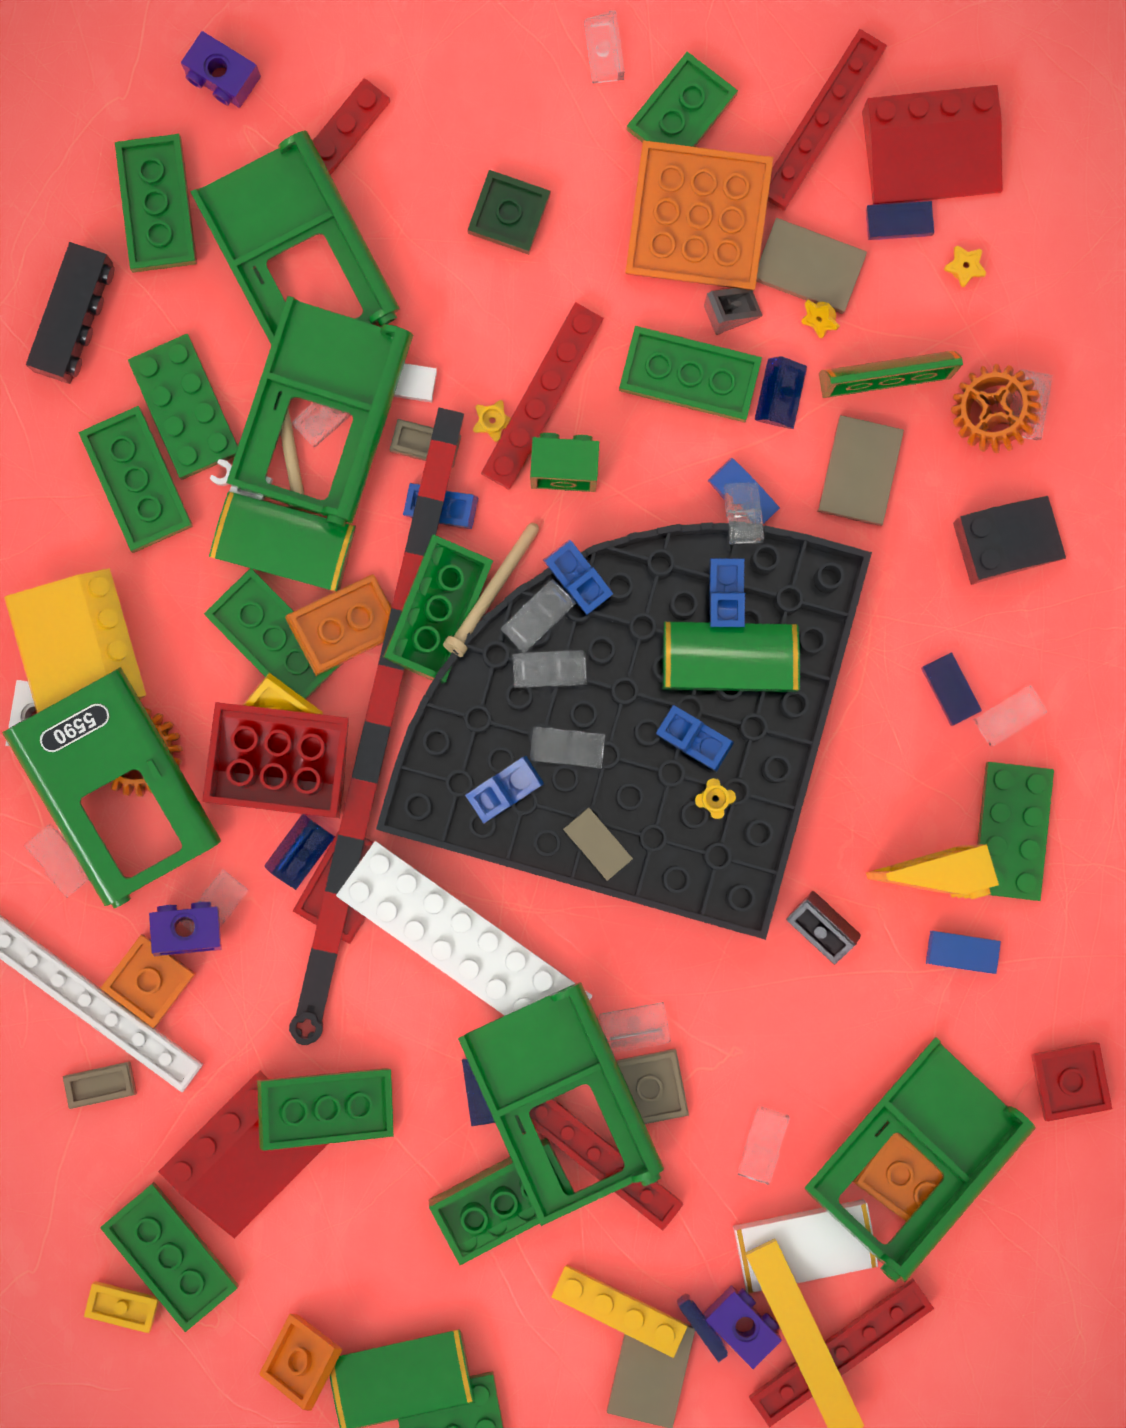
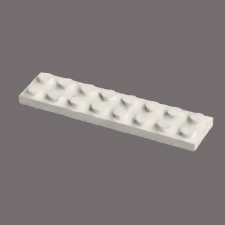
M377 841L373 843L336 895L504 1016L575 984L571 979ZM585 990L590 1001V999L592 998V994Z

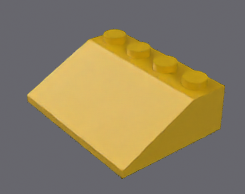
M110 568L75 575L4 597L37 713L120 667L139 699L141 700L146 696Z
M987 844L960 845L866 872L867 879L939 893H950L951 897H964V899H975L991 894L989 888L999 885Z

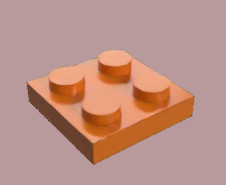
M141 934L100 989L154 1029L196 973L172 955L154 956L151 950V939Z
M290 1313L259 1375L302 1410L312 1411L343 1349L301 1316Z

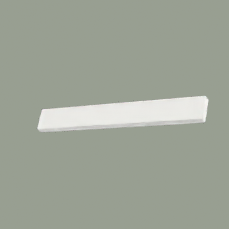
M0 915V959L180 1092L183 1093L204 1065L157 1029L150 1027L93 982Z

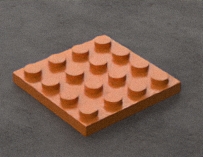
M643 140L625 274L755 291L774 157Z

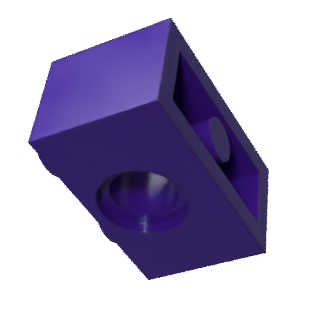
M204 31L200 32L180 62L186 74L185 78L191 84L200 89L203 86L213 91L212 95L218 101L227 106L232 103L241 108L261 78L255 63ZM217 68L227 69L226 73L221 77L212 76V73Z
M211 902L191 903V909L177 910V905H163L157 907V912L149 913L151 950L154 956L222 950L219 909L217 906L211 907ZM182 920H191L195 924L193 933L187 937L179 936L176 932V927Z
M731 1285L703 1315L705 1321L754 1369L782 1341L777 1332L780 1326L767 1312L763 1316L760 1315L753 1307L757 1302L744 1288L738 1292ZM743 1317H749L753 1320L752 1328L746 1332L736 1329L737 1321Z

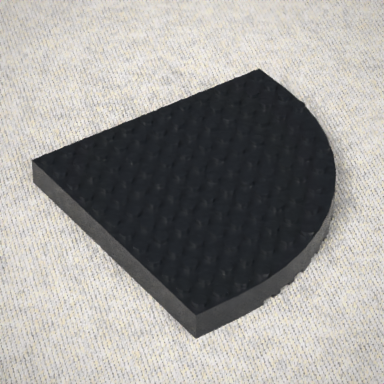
M713 522L690 525L676 524L659 527L654 530L633 532L618 539L593 545L581 552L590 566L594 567L613 592V595L589 614H586L549 568L527 583L517 587L500 604L482 617V620L476 625L472 634H467L464 643L467 651L463 657H458L459 653L454 649L427 689L413 719L409 723L398 753L376 830L766 940L872 552L812 535L766 525L753 526L742 523ZM710 558H744L745 623L798 624L800 650L799 691L663 689L664 622L710 623ZM451 668L446 682L441 684V680ZM673 705L699 719L706 726L734 742L717 772L656 734ZM527 756L544 784L486 823H483L465 795L520 758ZM713 778L718 779L721 786L726 788V790L734 791L736 795L735 801L728 804L724 810V816L720 819L712 818L711 813L704 807L700 808L695 803L696 796L703 793L707 787V781ZM714 795L712 797V800L714 802H717L719 798L718 796ZM587 808L593 811L633 858L608 881L563 830Z

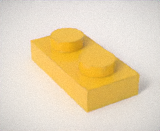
M94 1281L91 1286L84 1317L150 1333L159 1300L153 1295Z

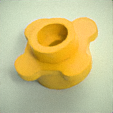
M713 778L707 781V787L703 793L696 796L695 803L698 807L707 809L711 813L712 818L720 819L724 816V810L728 804L735 801L736 795L734 791L726 790V788L721 786L718 779ZM714 795L718 796L719 798L717 802H714L712 800V797Z

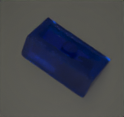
M783 356L768 359L755 414L756 421L794 429L807 370L806 365Z
M302 814L265 863L264 867L272 875L296 890L335 836L307 815Z

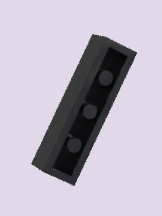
M69 242L26 362V366L34 373L67 384H71L73 376H78L82 366V358L80 356L83 347L88 346L92 339L93 328L91 325L94 316H98L103 308L104 298L102 294L105 285H110L114 276L115 268L107 254Z

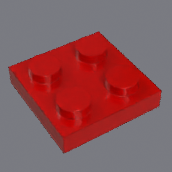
M1092 1042L1031 1054L1045 1121H1054L1113 1109L1100 1043Z

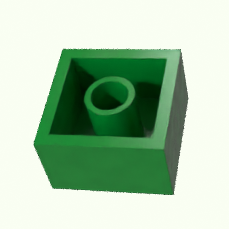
M540 433V437H533L530 470L531 489L596 492L600 441H593V437L589 435H574L573 439H560V435L556 433Z

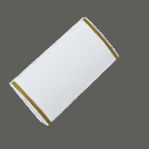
M861 1199L842 1203L841 1206L873 1235L866 1201ZM823 1207L733 1226L745 1289L748 1293L762 1291L745 1252L774 1238L784 1255L796 1283L878 1267L877 1258Z

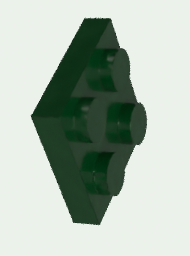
M489 170L467 229L468 234L529 255L551 191Z

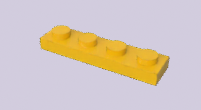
M569 1265L564 1267L551 1296L672 1358L675 1357L688 1327V1324Z

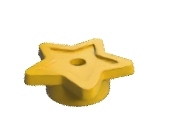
M955 246L954 260L947 264L944 270L952 273L959 280L961 287H965L973 277H985L986 271L979 263L982 250L977 249L967 252L962 247ZM963 263H968L969 267L965 268Z
M810 300L805 302L807 315L803 317L801 322L804 325L813 327L819 338H823L827 330H837L840 327L835 321L836 312L829 303L818 302L815 304Z
M499 400L491 406L477 404L475 408L479 420L474 426L473 431L475 433H488L495 442H498L502 429L506 428L511 419L504 414V402ZM490 418H495L496 422L490 423L489 420Z

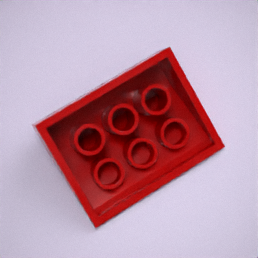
M998 85L867 98L862 110L873 206L994 194L1003 191L1002 116Z
M215 702L202 802L340 819L345 780L349 718Z
M261 1071L256 1073L158 1171L182 1197L234 1239L328 1145L321 1144L265 1151L260 1149L257 1080L268 1079Z

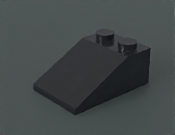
M1048 496L988 508L960 516L953 522L971 585L1066 559Z

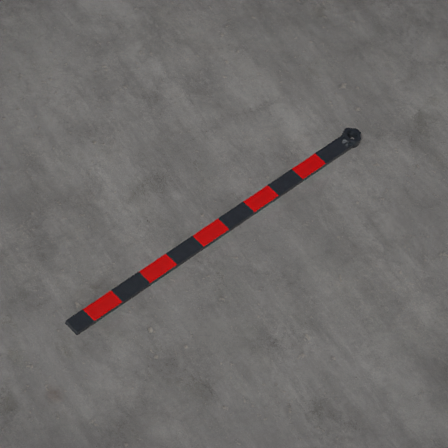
M438 407L300 999L296 1015L289 1024V1032L296 1043L300 1045H309L316 1042L323 1032L324 1024L322 1019L349 905L336 895L360 862L405 668L383 658L430 538L432 534L436 535L463 423L464 413ZM305 1019L311 1020V1025L316 1027L315 1032H310L308 1036H303L302 1029L297 1028L298 1022L303 1023Z

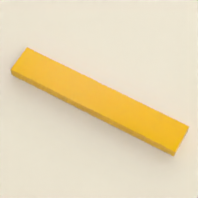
M774 1238L745 1252L827 1427H864L863 1421L776 1239Z

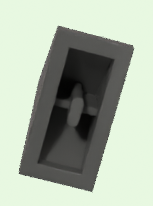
M731 288L710 291L706 295L704 308L715 335L763 316L755 295L751 290Z

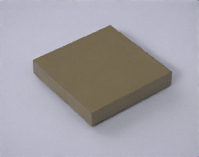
M676 1048L616 1060L645 1124L689 1116Z

